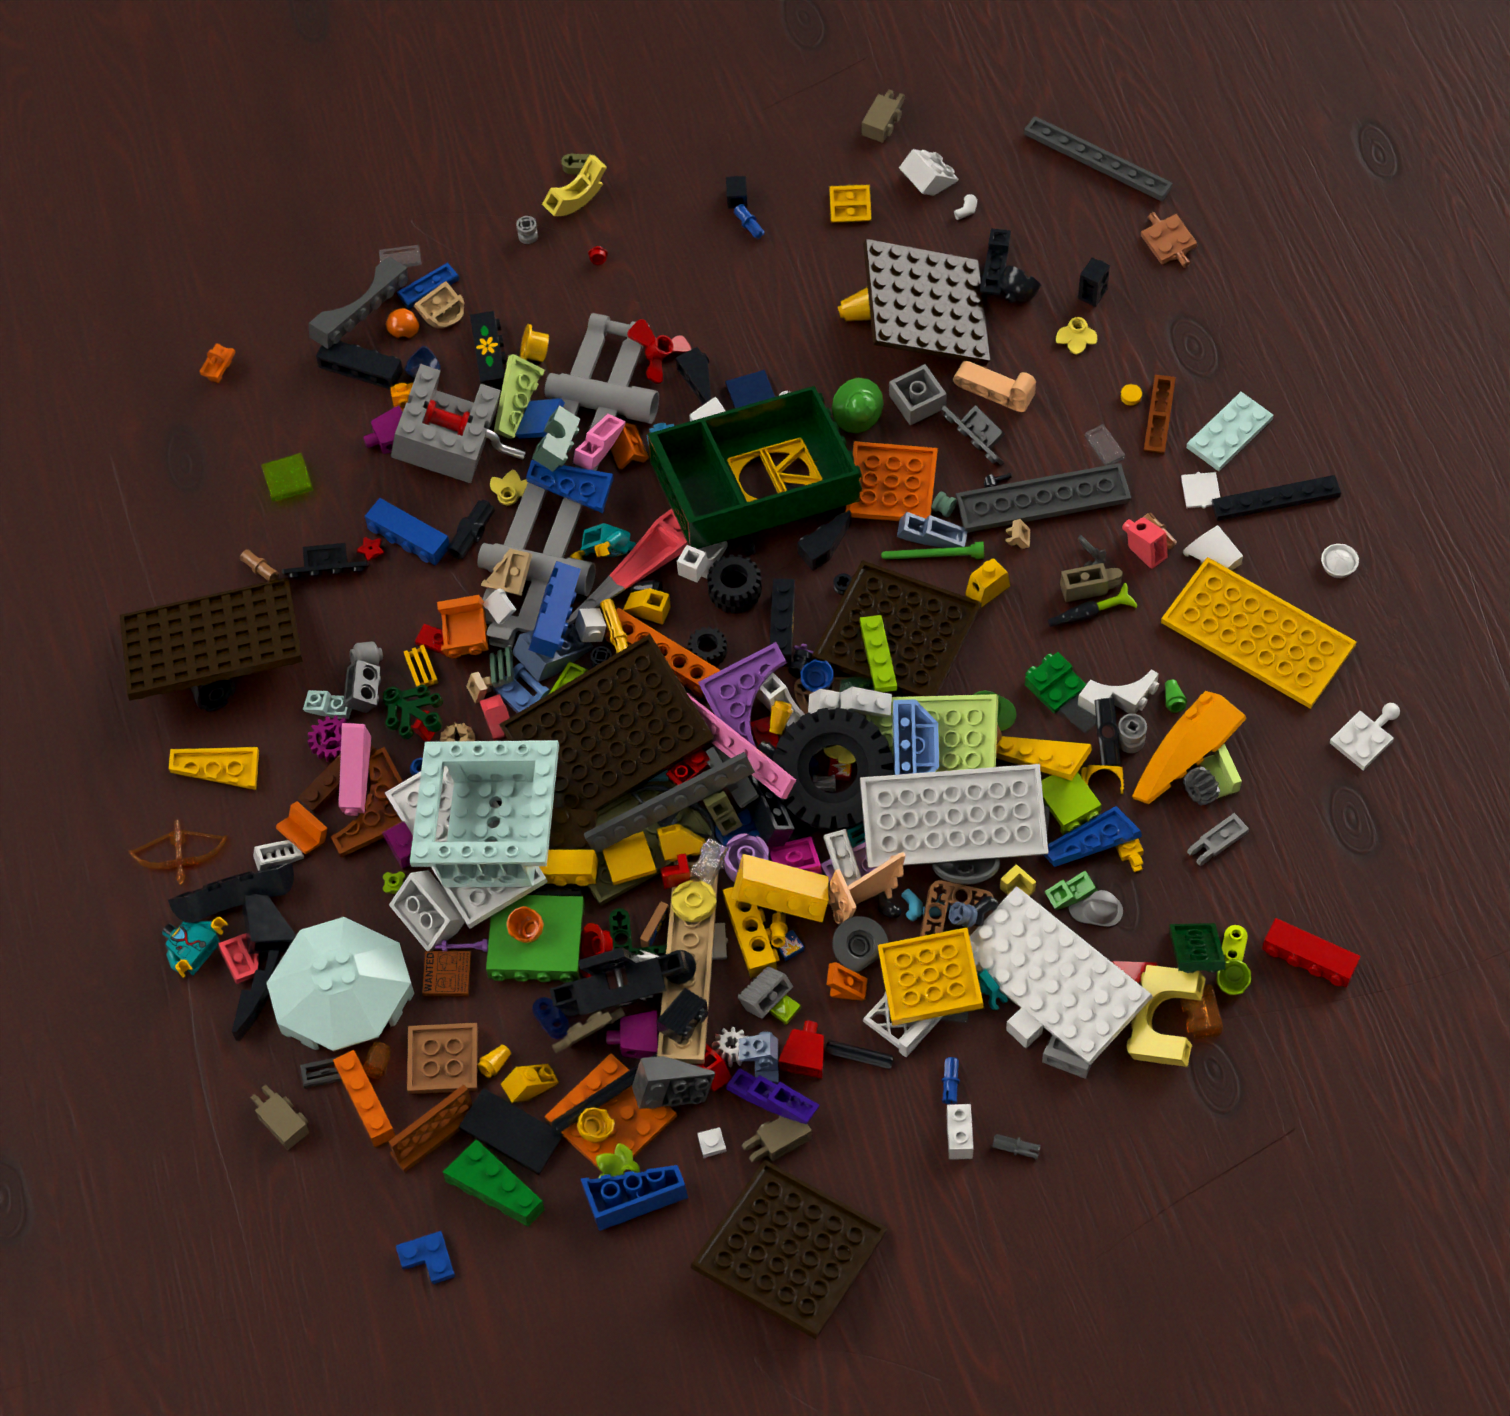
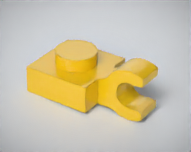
M1139 839L1115 846L1121 860H1129L1134 873L1143 870L1141 855H1143L1144 850Z

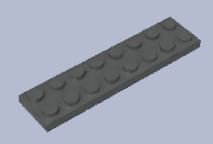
M1118 463L956 493V499L963 527L968 533L1011 525L1014 520L1018 519L1027 522L1130 503L1131 495L1122 465Z

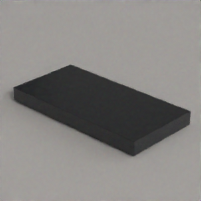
M484 1088L459 1125L461 1131L537 1175H540L563 1138L561 1132L557 1133L549 1125Z

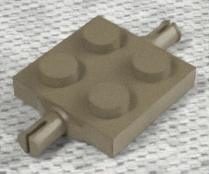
M622 1008L610 1014L609 1012L602 1014L599 1011L589 1017L588 1023L582 1025L579 1022L570 1027L566 1037L552 1045L556 1054L567 1047L570 1048L571 1045L606 1027L610 1023L613 1024L614 1021L625 1016Z

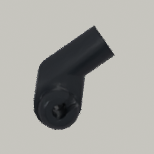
M986 896L974 905L978 913L974 926H983L985 913L997 909V899L992 896Z

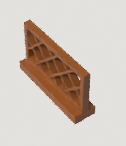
M462 1085L388 1141L391 1148L390 1155L404 1173L460 1131L459 1125L473 1105L468 1088Z

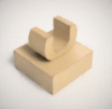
M1021 519L1014 520L1012 527L1006 529V532L1012 536L1007 538L1006 542L1011 546L1017 544L1021 549L1029 548L1030 528Z
M479 672L471 673L466 687L475 703H479L480 700L484 699L486 693L491 692L489 687L492 686L491 677H484L482 679Z

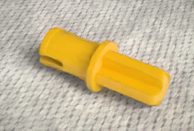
M777 911V913L772 915L770 932L772 934L771 944L779 948L783 947L786 943L785 934L788 931L786 915Z

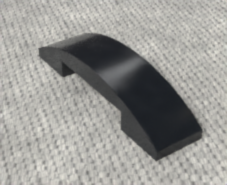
M991 228L980 293L999 296L1001 294L1000 277L1006 268L1011 237L1010 230Z

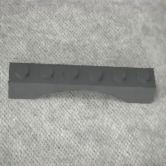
M388 256L375 267L373 283L361 298L345 307L323 311L309 322V338L327 349L333 344L338 343L346 333L351 332L359 322L365 320L372 311L378 309L385 300L391 298L398 289L406 285L408 281L407 267Z

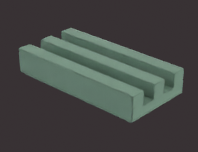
M506 647L505 652L498 650L497 655L490 653L491 683L494 688L513 682V655L510 647ZM504 658H506L507 678H505Z

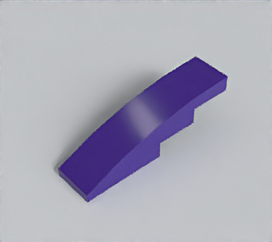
M740 1068L727 1084L728 1091L746 1101L803 1124H807L819 1108V1104L785 1084L779 1082L776 1085L761 1075L756 1078Z

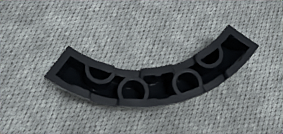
M290 862L269 866L267 869L257 872L248 871L203 885L201 889L177 895L169 899L168 902L173 913L180 920L186 923H194L212 914L242 905L245 896L258 894L268 895L270 898L286 895L291 890L294 881L293 865Z

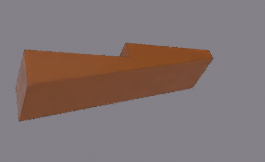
M1155 375L1144 445L1145 452L1165 454L1176 377Z

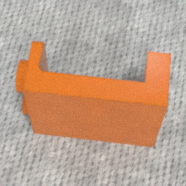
M480 595L437 602L438 611L442 616L444 645L441 646V651L446 657L459 658L464 654L478 655L482 651L488 650L486 612L483 606L484 601Z

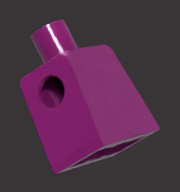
M400 406L394 407L370 422L373 433L363 436L367 448L379 444L383 454L392 452L395 432L403 413Z
M402 821L383 831L382 835L399 865L404 869L411 865L410 857L408 856L411 855L413 835L406 823Z
M657 1011L620 1018V1030L607 1031V1045L620 1044L621 1054L624 1057L641 1059L656 1054L658 1052L659 1040L656 1023L658 1020Z

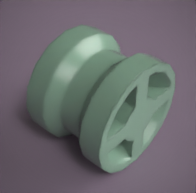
M941 491L933 501L932 510L941 512L947 518L953 512L957 499L954 497L949 498L946 496V493Z

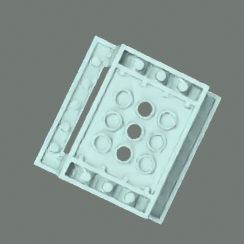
M558 740L425 742L410 856L411 866L434 867L444 887H533L535 866H547L559 752ZM444 766H447L454 781L447 842H435ZM497 800L502 801V804H501L500 807H498V808H492V807H491V804H492L494 801H497ZM494 820L500 821L496 828L489 827L490 822Z

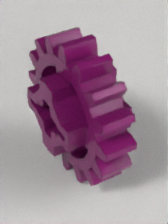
M337 715L334 716L333 720L326 716V721L324 722L318 719L319 725H312L313 732H308V744L311 747L312 753H317L318 759L325 756L326 762H329L331 757H334L335 760L341 754L342 723L347 722L346 718H342L339 721Z

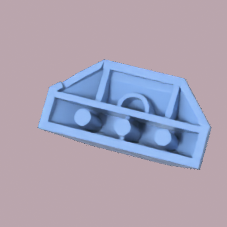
M893 700L894 775L935 772L939 768L938 722L917 700Z

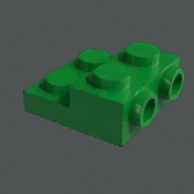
M1059 652L1054 655L1051 653L1047 654L1040 666L1030 667L1025 674V686L1053 714L1076 698L1087 684L1072 671L1073 666Z

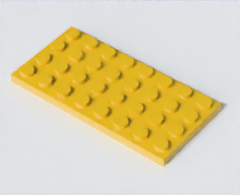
M1208 557L1161 618L1162 624L1310 709L1357 643V641Z

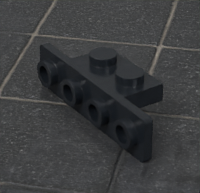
M346 543L303 547L304 567L282 569V574L288 575V578L301 577V573H309V576L322 575V571H330V574L343 573V569H352V572L365 571L364 567H369V562L348 563Z

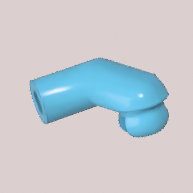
M908 888L902 893L901 897L909 904L906 917L911 921H916L917 917L922 915L923 903Z

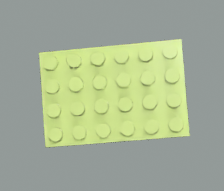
M996 694L892 697L891 716L866 715V719L869 722L872 721L879 728L881 734L885 736L893 756V700H917L938 722L939 768L935 772L996 767L998 696Z

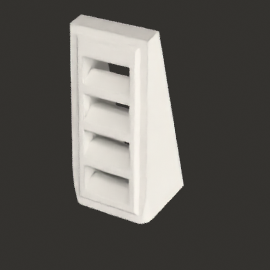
M289 840L254 847L253 856L258 871L267 869L269 866L295 862L304 858L303 852ZM290 847L293 848L294 854H290ZM281 850L284 851L285 856L281 855ZM272 853H275V858H272Z

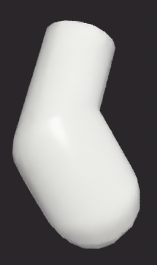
M970 194L965 196L964 206L954 211L957 220L974 214L977 206L976 196Z

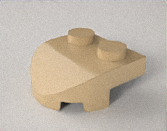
M445 281L416 302L414 307L430 326L434 328H447L453 326L462 318L464 300Z

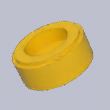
M1128 384L1122 388L1121 400L1123 403L1133 406L1141 401L1142 390L1139 386Z

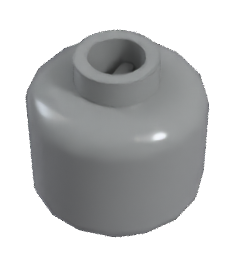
M372 641L356 643L353 649H350V662L352 664L358 659L378 666L379 661L383 660L382 649L378 648L376 643Z

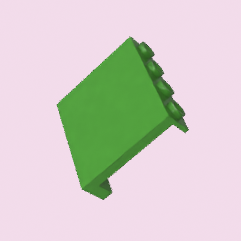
M525 895L492 915L486 965L488 978L496 981L515 979L521 982L528 979L540 982L560 980L564 983L579 980L578 960L580 956L582 917L585 911L583 897ZM529 907L542 917L544 927L542 934L536 941L522 943L508 933L507 919L516 908Z

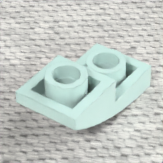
M308 690L303 707L305 712L331 718L337 715L339 719H349L352 709L343 706L344 696L331 695L328 691Z

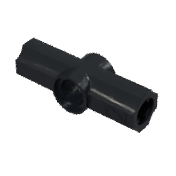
M479 500L469 516L462 518L457 528V534L447 547V552L452 557L458 560L463 559L473 543L480 541L485 531V525L495 512L494 506L486 500Z
M1114 698L1094 700L1097 723L1096 735L1099 742L1101 765H1120L1119 730L1116 724ZM1108 726L1112 729L1113 735L1111 738L1103 736V727Z

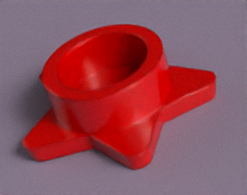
M364 537L363 545L357 549V553L364 554L367 561L383 555L384 552L380 548L381 538L370 540Z

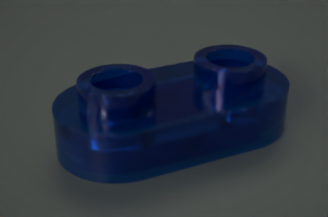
M542 997L537 999L532 1007L534 1017L550 1037L555 1039L565 1037L569 1030L567 1018L559 1008L554 1007L553 1001L550 998ZM543 1005H546L548 1007L546 1010L540 1009V1007ZM556 1022L561 1023L559 1027L553 1026V1024Z

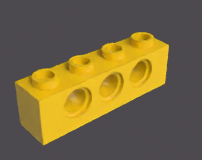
M733 887L724 889V902L750 978L758 976L760 972H763V969H766V966L777 970L776 962L779 961V956L776 948H771L772 936L769 928L765 929L763 922L766 920L762 908L758 909L757 905L731 898ZM744 907L750 909L747 912L740 911V909ZM749 927L757 928V930L753 932L747 931ZM755 947L764 948L762 951L759 952L753 950Z

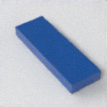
M447 262L399 290L397 295L404 305L410 309L414 307L416 302L445 281L449 285L458 281L459 275Z

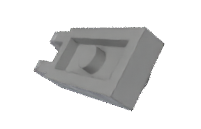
M1233 813L1201 836L1200 840L1190 846L1187 852L1192 856L1204 846L1208 851L1199 856L1196 861L1201 866L1249 832V828Z

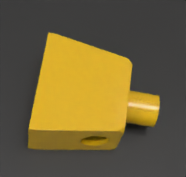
M994 558L984 562L980 568L970 575L965 595L968 598L982 602V608L1010 587L1008 572Z

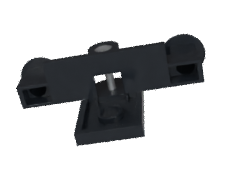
M621 947L578 960L580 969L592 976L550 988L554 1007L562 1014L574 1016L579 1013L582 1016L613 1006L615 1008L626 1007L635 1004L637 999L666 991L664 977L674 984L688 982L696 972V962L694 957L685 950H675L669 954L640 962L637 955ZM623 973H626L629 983L625 986L622 979ZM616 975L618 988L610 990L607 977Z

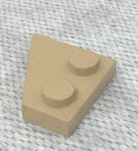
M510 548L503 556V560L493 568L494 571L488 579L483 580L481 586L494 590L503 589L507 593L522 596L532 554Z

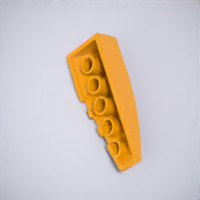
M1205 691L1186 710L1166 735L1143 772L1132 795L1133 799L1150 804L1171 787L1170 783L1173 780L1181 779L1188 774L1186 770L1193 764L1199 765L1204 761L1203 756L1208 752L1217 751L1247 719L1246 716L1222 695Z

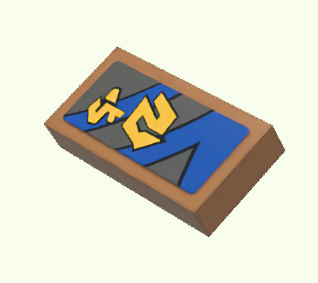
M662 901L659 903L640 937L642 947H652L670 914L668 904Z

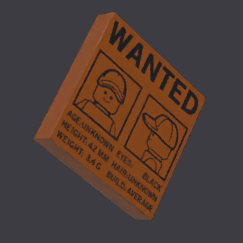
M425 951L423 996H469L471 951Z

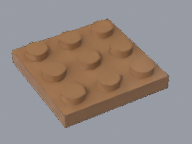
M477 1023L408 1026V1094L454 1092L462 1085H465L469 1091H478Z

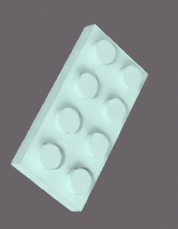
M1240 392L1187 443L1186 448L1217 471H1220L1273 420V414Z

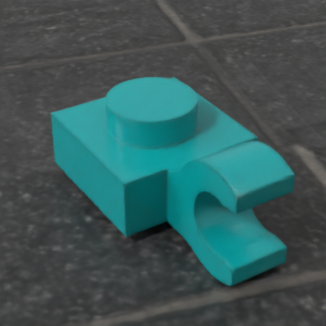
M986 969L977 973L981 993L989 995L988 1002L991 1009H999L995 1000L999 998L1003 1003H1006L1008 1001L1006 995L999 990L1000 987Z

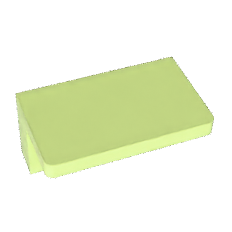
M1223 744L1215 751V755L1205 757L1204 761L1199 764L1200 767L1203 766L1206 770H1210L1211 774L1215 776V780L1219 783L1218 787L1221 792L1217 798L1239 792L1242 783L1225 744Z

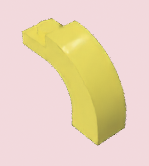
M589 155L579 175L565 187L550 188L542 205L553 216H565L577 211L587 204L603 185L600 179L607 167L595 155Z

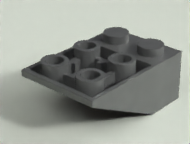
M665 1056L641 1058L632 1089L639 1109H654L663 1106L674 1107L691 1103L699 1104L706 1101L715 1072Z

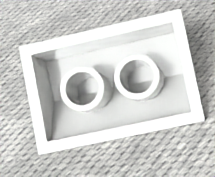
M429 870L410 873L389 904L426 951L435 950V945H441L442 940H449L456 935L465 923L445 889Z

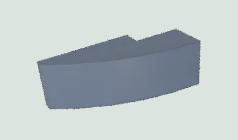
M906 512L900 518L897 537L923 545L954 548L965 547L967 531H965L964 527L931 515L923 518Z

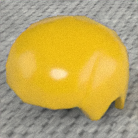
M595 1107L588 1108L578 1117L577 1128L585 1140L593 1143L602 1142L613 1132L615 1120L610 1118L607 1110Z

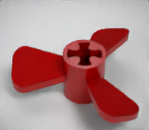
M644 319L635 322L627 332L631 340L645 346L644 353L650 361L646 375L649 380L656 384H660L663 381L662 360L670 353H686L691 350V346L683 336L678 335L670 339L666 335H660L655 338Z

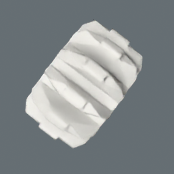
M735 1027L731 1028V1032H727L723 1028V1035H715L716 1042L712 1043V1048L724 1062L728 1061V1066L732 1067L733 1062L740 1066L742 1061H739V1038L749 1036H744L742 1029L736 1033Z

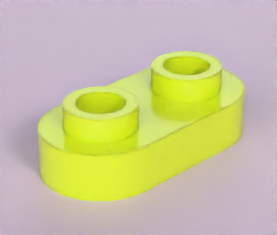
M1232 925L1225 931L1222 943L1225 961L1231 959L1243 961L1248 936L1246 930L1239 925ZM1237 933L1240 937L1235 938L1232 934ZM1231 953H1232V954H1234L1236 957H1235V958H1230V957L1228 956V954H1231Z

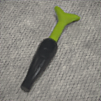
M1123 583L1122 589L1116 597L1097 603L1094 601L1084 602L1056 617L1048 619V624L1050 627L1059 624L1090 619L1097 616L1099 611L1118 604L1137 608V603L1128 594L1127 584Z

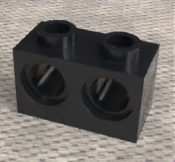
M1093 257L1090 259L1080 274L1079 300L1094 307L1098 305L1108 290L1110 265Z

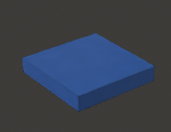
M561 398L529 401L515 435L519 439L545 437L547 432L544 431L549 417L559 405L563 407L565 402Z

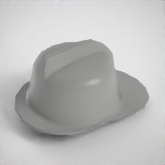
M1099 890L1089 897L1070 905L1069 912L1079 922L1110 927L1116 925L1121 920L1123 907L1112 893Z

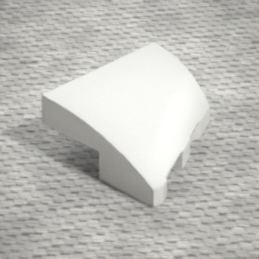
M1218 525L1204 533L1183 550L1185 556L1191 555L1201 560V564L1208 557L1229 570L1240 566L1243 555Z

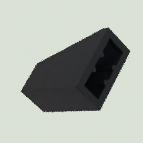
M253 894L245 896L242 910L248 953H269L270 950L286 952L295 939L296 934L268 895Z

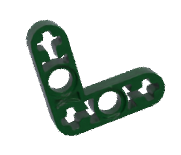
M621 908L611 912L609 923L613 950L623 947L635 955H644L640 950L652 954L658 953L659 956L666 954L667 945L632 948L629 913ZM618 916H622L623 929H618ZM618 936H625L628 939L624 945L616 944L615 940Z

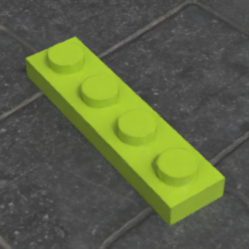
M882 616L860 617V627L874 691H897V682Z

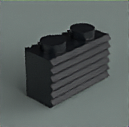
M684 988L656 1021L657 1030L678 1044H682V1041L688 1040L692 1036L696 1025L704 1022L707 1018V1001Z

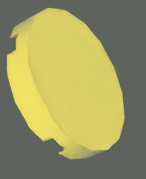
M693 880L681 883L673 891L671 899L672 909L676 916L688 922H700L709 918L717 905L715 891L712 886L703 881L693 882Z

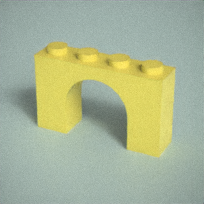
M1146 965V970L1141 975V985L1151 993L1152 998L1131 1022L1133 1031L1131 1038L1127 1041V1051L1134 1060L1188 1067L1192 1044L1186 1037L1164 1035L1155 1032L1152 1027V1016L1155 1009L1167 999L1183 998L1201 1001L1205 977L1200 971L1185 973L1178 971V968Z

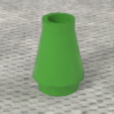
M1174 679L1166 681L1164 684L1166 708L1172 713L1183 711L1186 708L1187 699L1178 686L1177 681Z

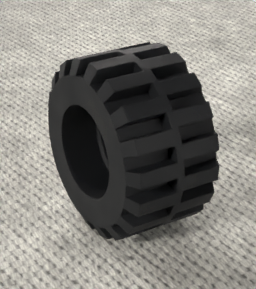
M731 554L729 558L721 557L720 562L716 560L713 563V567H710L709 574H707L708 593L711 602H715V607L718 609L722 607V611L727 612L730 610L731 613L736 614V611H740V613L745 612L746 608L750 610L753 608V604L758 603V597H761L762 590L760 569H757L755 562L751 563L750 558L746 557L744 559L743 555L739 554L738 557H734V554ZM730 580H741L745 583L739 588H729L724 585Z

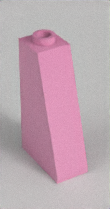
M342 723L339 808L348 816H357L358 813H365L371 735L365 724Z

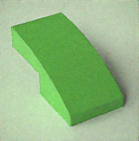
M1083 871L1068 882H1065L1063 879L1044 892L1054 909L1059 910L1089 897L1098 890L1088 873Z

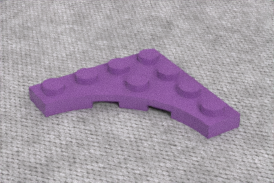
M775 642L699 681L698 684L714 715L756 747L750 726L751 709L754 699L765 680L787 662Z

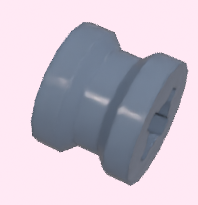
M955 902L949 910V920L953 924H961L963 927L968 928L973 926L977 920V909L973 905Z

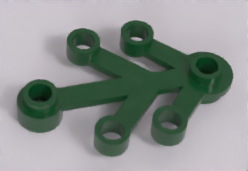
M419 685L417 688L401 691L396 687H389L382 695L383 703L388 707V717L385 724L391 731L399 728L400 721L396 717L398 706L402 709L399 734L403 739H409L414 734L410 726L411 715L422 721L428 731L437 732L442 728V719L438 713L431 712L427 714L419 708L428 705L438 708L443 704V698L439 693L429 696L430 691L426 685ZM415 696H418V698H419V699L412 700V701H406V700H405V699H408V698H411V697H415Z

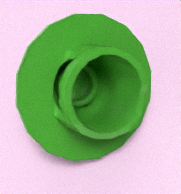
M865 378L851 379L840 386L834 395L832 403L833 418L838 426L852 433H860L876 424L882 413L884 404L882 392L875 383Z

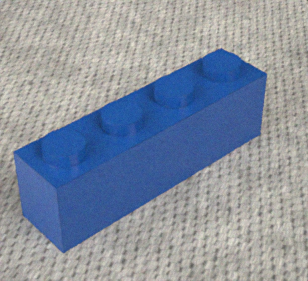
M381 498L377 500L365 515L367 528L372 533L381 534L390 543H397L406 552L418 555L426 563L430 562L436 566L447 552V547L450 544L447 535Z

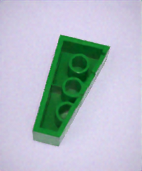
M477 1139L443 1171L447 1183L452 1186L455 1185L462 1189L463 1192L479 1198L485 1204L501 1210L502 1213L527 1227L545 1211L543 1201Z

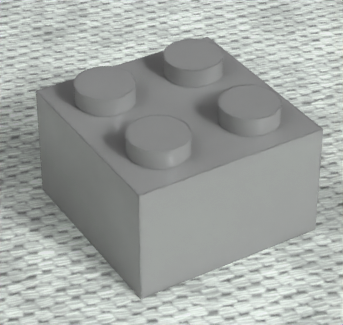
M926 364L889 381V396L909 425L915 424L943 410L941 408L943 405L946 406L947 394Z

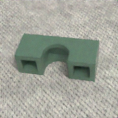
M559 405L549 417L544 428L547 434L537 445L532 459L553 472L558 466L562 467L568 458L566 453L570 451L574 444L572 439L579 432L580 428L577 426L580 418Z

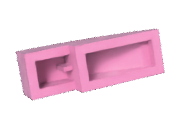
M610 414L603 417L586 433V440L575 449L573 464L584 469L593 470L611 449L623 430L626 421Z

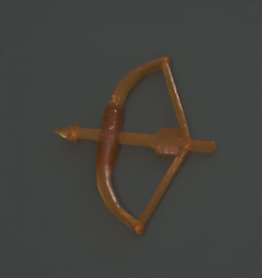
M175 820L174 831L134 850H129L128 853L141 866L150 869L166 870L176 867L178 875L175 878L182 886L186 877L183 874V867L207 861L218 854L227 841L228 836L180 830L179 820ZM185 834L221 840L219 845L207 854L198 857L182 858L181 845L186 842ZM170 837V843L176 846V859H172V861L148 862L134 854Z

